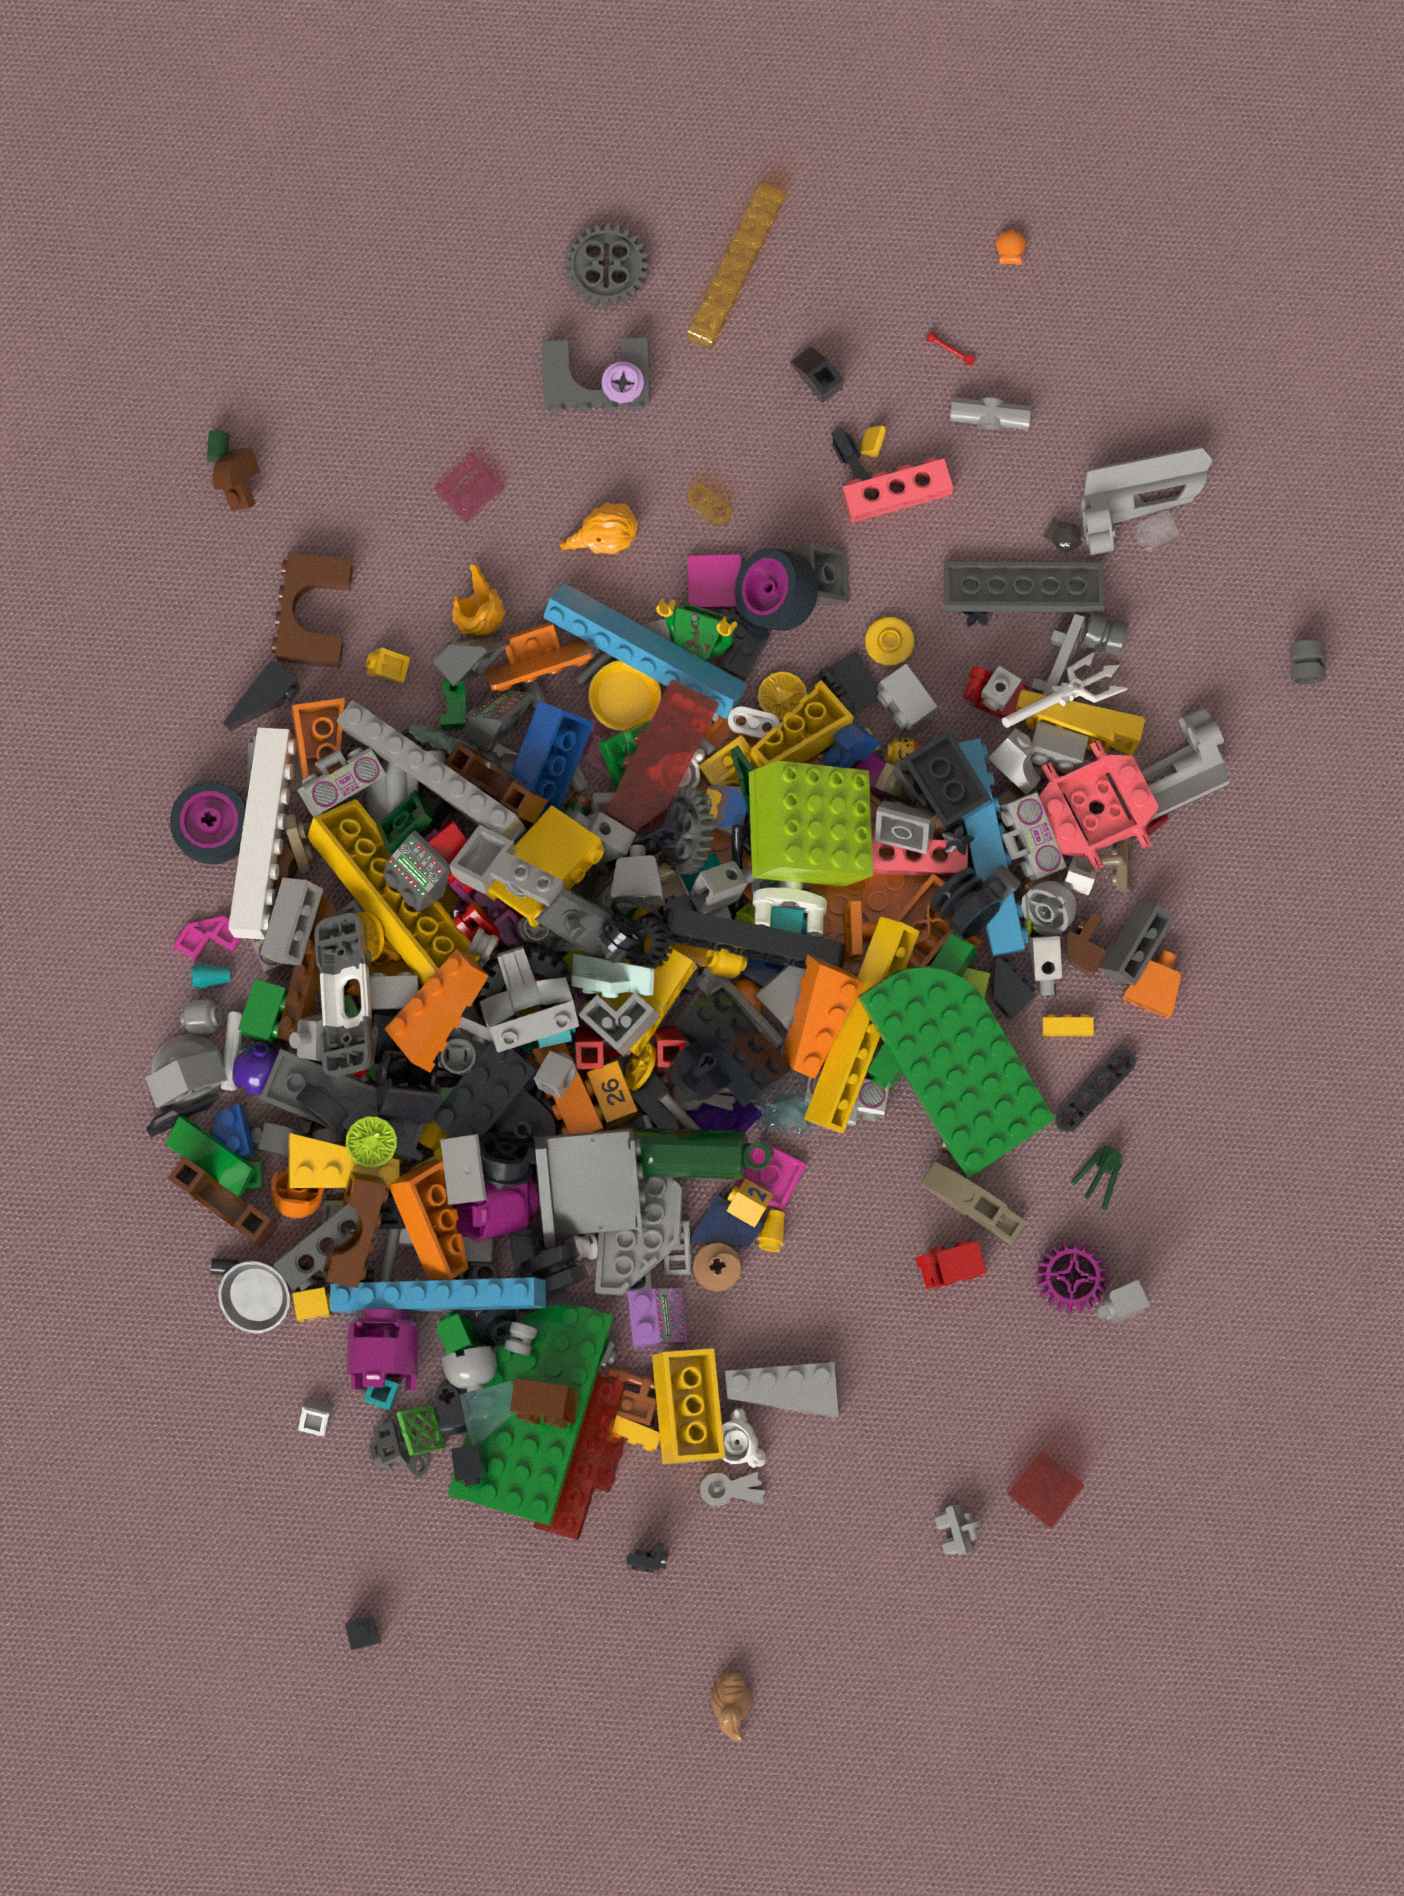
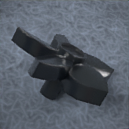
M962 611L963 614L969 616L967 627L973 626L976 621L981 625L987 626L985 615L989 612Z
M961 824L955 829V832L949 830L942 832L944 839L948 841L945 846V852H952L957 848L961 854L965 855V844L971 843L975 839L971 835H963L964 829Z

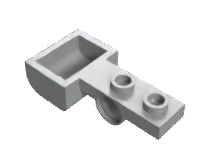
M482 825L477 827L449 865L452 874L459 881L481 893L486 894L494 881L497 880L505 884L506 888L515 896L525 898L527 895L548 907L564 887L563 880L513 856L516 853L514 842Z

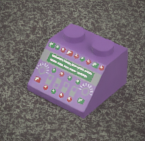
M682 1288L628 1291L634 1348L688 1342Z

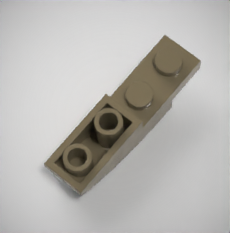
M936 1161L932 1163L919 1183L962 1215L967 1214L1009 1245L1013 1244L1026 1224L1025 1220L1007 1208V1204L972 1181Z

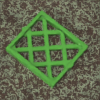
M433 1405L396 1413L410 1456L447 1448ZM426 1411L424 1416L419 1412ZM412 1413H413L412 1418H410V1417H408V1416L406 1415V1414H412ZM429 1414L431 1416L433 1424L428 1420ZM416 1417L422 1420L421 1427L415 1422ZM405 1420L410 1423L408 1429ZM426 1424L432 1428L430 1434L424 1430ZM413 1426L419 1431L417 1437L411 1432ZM435 1432H436L438 1441H437L435 1438H433ZM422 1434L428 1438L427 1444L421 1441ZM411 1438L415 1441L414 1447L412 1445ZM433 1442L436 1445V1447L430 1448L431 1443ZM419 1445L424 1448L417 1450Z

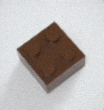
M515 1379L510 1412L516 1414L518 1420H522L527 1424L540 1425V1421H544L543 1423L549 1424L550 1427L566 1429L567 1425L575 1426L581 1393L569 1386Z

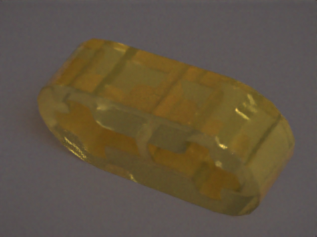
M695 484L690 487L687 500L696 512L714 526L721 527L730 521L731 509L723 499L703 484ZM704 492V499L708 502L707 505L701 500L695 502L693 493L700 494ZM713 506L718 511L722 508L725 509V517L719 516L717 519L714 518L715 512L710 507Z

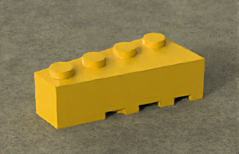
M820 680L815 685V689L809 695L806 694L800 700L799 705L792 712L789 711L783 717L782 722L776 728L773 727L751 749L750 763L754 769H758L776 760L804 763L834 745L836 740L832 736L841 728L851 725L853 715Z
M288 1132L289 1188H346L351 1171L381 1177L387 1187H389L388 1184L399 1178L398 1159L391 1158L387 1163L378 1167H364L357 1164L349 1156L346 1146Z

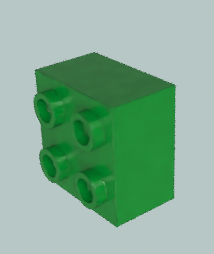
M255 979L238 1031L247 1039L276 1047L278 1041L282 1042L283 1040L278 1038L277 1034L288 990L284 987Z

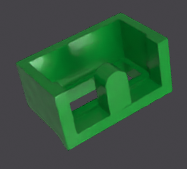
M452 1311L439 1317L440 1322L437 1323L438 1328L436 1330L443 1346H446V1355L455 1352L456 1356L464 1353L466 1349L477 1348L482 1345L474 1336V1324L470 1315L461 1314L460 1312L454 1313Z

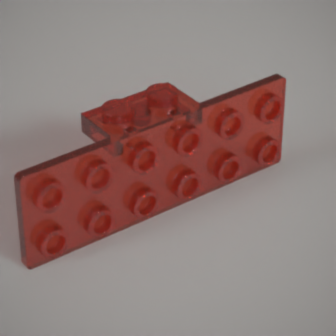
M671 680L650 723L645 730L639 729L634 739V743L638 745L634 753L628 752L623 761L622 767L626 768L624 775L604 814L634 833L662 820L719 703L675 680Z
M597 1375L552 1525L548 1526L534 1522V1528L579 1540L594 1489L610 1493L611 1486L615 1481L619 1460L623 1455L625 1440L611 1435L626 1386L625 1382Z

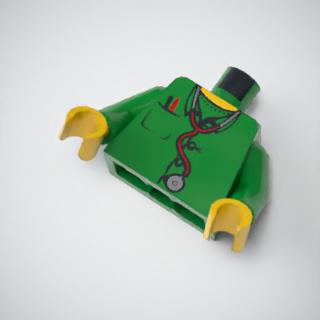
M661 598L657 606V612L664 616L674 644L704 660H710L715 656L721 655L733 644L734 629L738 624L734 621L730 625L732 617L688 603L677 607L675 610V600H671L669 605H667L664 599Z

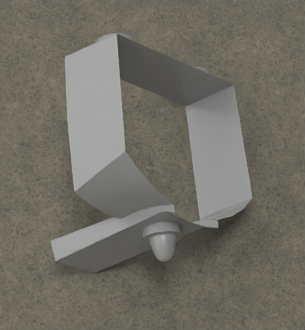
M523 946L497 954L507 991L480 1002L489 1034L497 1052L579 1026L575 1004L566 978L535 981ZM564 1003L496 1025L507 1019L508 1016L514 1015L515 1012L539 1004Z

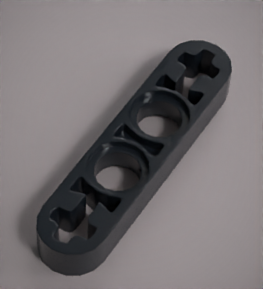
M664 818L637 832L631 846L643 845L646 848V856H653L680 840L683 825L676 819ZM648 838L655 839V840H657L658 842L652 841V840H650V839H648ZM630 848L624 857H630ZM617 859L606 863L615 869Z
M1127 1050L1116 1052L1058 1111L1055 1116V1125L1058 1130L1065 1133L1074 1131L1132 1072L1136 1060L1131 1052ZM1120 1057L1123 1059L1128 1057L1129 1061L1127 1064L1129 1068L1122 1067L1117 1072L1121 1077L1117 1079L1114 1072L1107 1069V1067L1110 1065L1113 1070L1119 1063L1116 1058ZM1100 1075L1110 1076L1112 1079V1086L1110 1088L1102 1089L1098 1086L1097 1078ZM1085 1093L1091 1095L1094 1100L1093 1105L1090 1108L1081 1107L1078 1102L1080 1095ZM1071 1104L1074 1105L1077 1111L1084 1114L1080 1117L1077 1113L1073 1117V1126L1069 1124L1063 1126L1061 1124L1063 1120L1061 1115L1068 1116L1074 1110L1069 1107Z

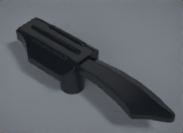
M842 427L832 432V447L841 463H849L856 479H861L862 481L872 479L858 460L861 451L853 436L845 432ZM867 491L872 498L876 497L875 491Z
M216 1094L199 1100L179 1112L172 1108L171 1104L160 1107L163 1113L154 1117L149 1126L146 1127L150 1137L161 1134L174 1127L179 1116L184 1115L187 1118L209 1109L220 1095Z

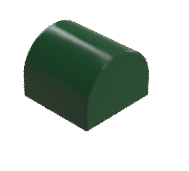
M210 430L206 460L208 463H216L221 456L229 452L230 435L228 433Z

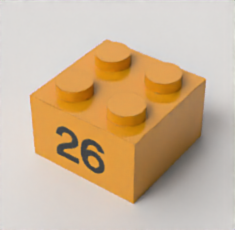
M618 1061L607 1064L603 1068L587 1072L586 1081H583L584 1087L590 1100H594L596 1106L593 1107L605 1130L636 1119L637 1109Z

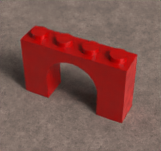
M675 1025L657 1029L648 1042L656 1048L658 1067H669L675 1055L685 1048V1038ZM575 1027L576 1069L603 1068V1061L605 1059L622 1056L591 1027ZM628 1051L625 1055H633V1053Z

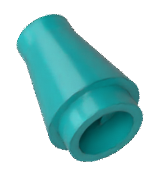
M203 963L191 966L192 987L203 989L223 983H230V968Z

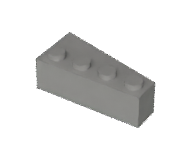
M834 1362L725 1371L727 1399L729 1401L839 1418Z

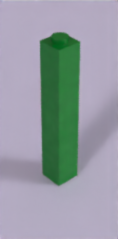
M950 933L930 967L949 971L962 977L975 957L977 950L974 945ZM884 1043L867 1072L873 1077L871 1082L882 1089H885L886 1086L895 1089L903 1073Z

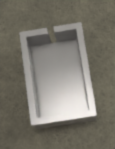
M411 972L397 973V976H386L384 973L370 974L372 1020L374 1014L394 1016V1009H399L400 1012L421 989L418 975H413Z

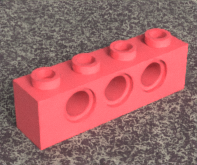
M930 458L923 461V465L915 467L905 465L899 467L897 472L894 473L879 472L872 475V479L869 480L854 479L847 482V486H843L842 495L850 522L853 523L952 495L953 485L945 459ZM920 476L926 477L929 480V484L919 486L915 479ZM898 483L903 486L904 490L901 493H894L890 490V486ZM873 490L878 493L879 497L875 500H868L864 494L867 491Z
M871 833L873 874L931 876L934 873L937 877H953L961 870L967 868L968 844H965V855L961 854L956 848L952 852H946L948 858L945 861L938 862L933 858V853L937 850L945 851L948 841L936 840V837L933 836L927 854L920 853L921 857L918 860L912 861L906 856L907 849L876 842L875 833ZM883 848H890L894 852V856L891 859H883L879 855V851Z

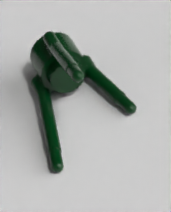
M1104 1145L1100 1152L1095 1151L1091 1160L1074 1177L1071 1184L1075 1185L1097 1162L1096 1167L1099 1170L1085 1194V1199H1089L1104 1172L1110 1174L1112 1170L1102 1209L1106 1210L1117 1174L1122 1167V1164L1119 1163L1122 1154Z

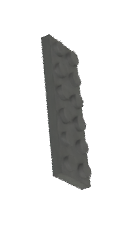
M944 561V611L1104 612L1103 562Z
M282 1049L279 1051L260 1096V1100L327 1128L330 1127L312 1115L295 1099L308 1082L341 1105L348 1112L347 1117L363 1100L378 1113L377 1089L346 1075L332 1077L325 1073L323 1066L307 1059L299 1058L297 1055ZM383 1118L416 1149L427 1122ZM340 1124L335 1131L341 1133L344 1128ZM393 1154L395 1156H398L411 1162V1159Z

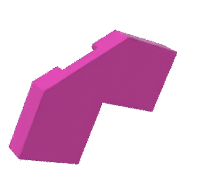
M221 915L203 921L187 923L173 944V947L197 961L210 939L234 952L242 938L233 937L228 929L230 918Z

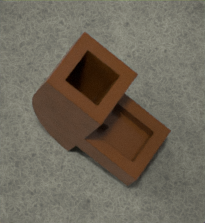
M251 447L233 449L217 460L213 469L214 489H223L231 510L246 509L256 504L247 482L248 478L260 472Z
M1093 912L1089 919L1083 917L1076 931L1080 932V935L1070 930L1065 941V954L1069 963L1090 978H1093L1107 953L1106 950L1089 941L1101 921V917Z

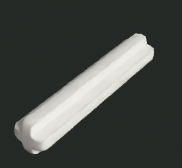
M237 1011L229 1012L227 1020L223 1068L228 1080L221 1084V1089L226 1091H235L237 1089L232 1081L234 1059L241 1050L242 1034L238 1031L243 1016V1013Z

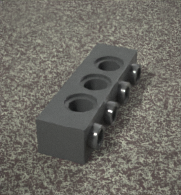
M347 1204L273 1264L293 1290L300 1288L304 1291L315 1282L312 1277L319 1271H323L327 1253L321 1247L324 1239L330 1237L335 1241L336 1246H339L352 1237L344 1234L343 1225L349 1220L354 1221L358 1225V1214L354 1208ZM305 1255H311L314 1259V1266L308 1271L304 1270L300 1265V1261Z

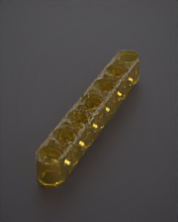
M763 180L761 181L691 324L687 340L709 350L712 349L783 204L787 191Z

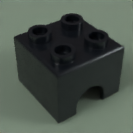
M384 1050L376 1073L378 1117L432 1123L441 1099L440 1085L436 1084L435 1087L438 1056L433 1061L435 1066L432 1071L428 1072L413 1064L404 1052Z

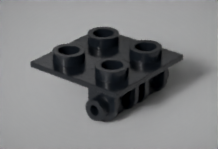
M857 651L831 667H823L819 670V674L811 678L815 685L822 680L852 715L878 700L876 697L879 694L877 691L878 685Z

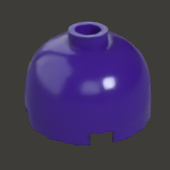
M254 1044L243 1048L235 1057L233 1063L232 1081L237 1088H239V1085L245 1087L247 1093L261 1095L279 1051L265 1044Z

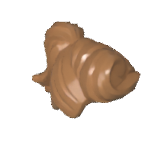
M738 1672L726 1673L718 1677L717 1684L711 1693V1706L715 1716L719 1719L720 1730L731 1739L743 1742L744 1737L740 1723L750 1711L752 1697L749 1688L745 1685V1680H743Z

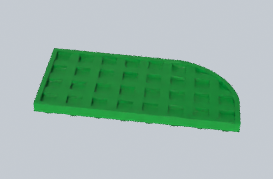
M912 967L898 970L888 975L857 996L965 1178H971L1055 1120L983 996L967 980L942 969Z

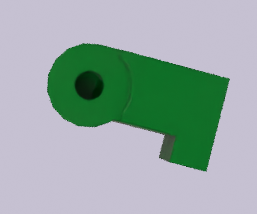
M446 679L442 684V691L447 702V714H440L441 729H463L467 723L465 717L468 714L465 685L461 683L453 686Z

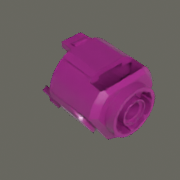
M532 1178L522 1185L511 1186L505 1189H496L492 1184L484 1181L486 1200L454 1204V1209H457L458 1214L456 1221L457 1232L462 1234V1237L469 1236L474 1241H480L525 1230L530 1222V1217L536 1213L538 1196Z
M365 1309L361 1310V1319H353L348 1324L346 1375H351V1389L367 1390L368 1387H385L386 1378H406V1391L416 1390L419 1336L417 1334V1325L412 1320H408V1311Z

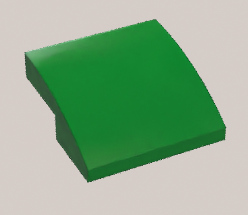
M650 721L635 725L598 743L616 792H623L641 781L652 779L647 774L646 769L658 764L661 758L658 756L654 746V731Z

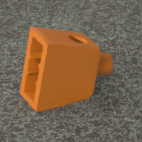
M1162 950L1157 963L1152 960L1149 961L1135 986L1130 985L1122 999L1170 1019L1174 1011L1182 975L1180 972L1172 969L1177 956L1169 951Z

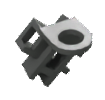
M393 1421L374 1429L376 1442L369 1444V1448L376 1468L384 1466L390 1472L392 1471L391 1464L400 1461L405 1469L416 1477H421L427 1472L430 1464L428 1452L410 1456L402 1430H398V1426ZM390 1429V1433L384 1436L383 1432ZM412 1429L411 1432L416 1436V1432ZM411 1438L412 1445L414 1447L415 1441ZM419 1445L417 1450L424 1448ZM394 1446V1450L386 1452L387 1449ZM420 1457H423V1466L417 1471V1461Z

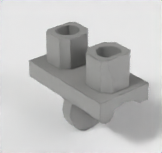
M960 1504L946 1507V1511L934 1517L939 1530L951 1527L953 1538L942 1541L946 1555L959 1554L960 1556L974 1552L971 1541L979 1539L976 1528L983 1526L982 1521L974 1522L971 1512L963 1514Z

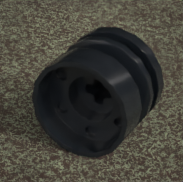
M971 868L961 870L951 877L937 891L930 903V908L935 913H939L941 920L951 918L949 928L961 940H967L980 932L996 916L1003 904L1002 900L991 888L982 889L983 880L980 877H976V873Z

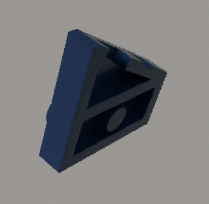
M717 1195L690 1240L697 1243H722L749 1248L764 1224L758 1221L756 1226L753 1227L727 1212V1209L731 1203Z

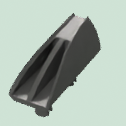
M563 887L551 905L547 906L534 918L535 921L593 957L610 960L611 963L618 962L622 958V956L607 948L598 935V930L604 924L609 923V918L613 913L568 888Z

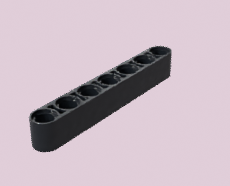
M668 908L664 913L663 924H667L669 926L667 930L672 931L673 935L669 939H674V943L718 952L721 949L729 950V953L805 970L807 968L805 962L809 954L843 969L846 945L838 941L679 908Z

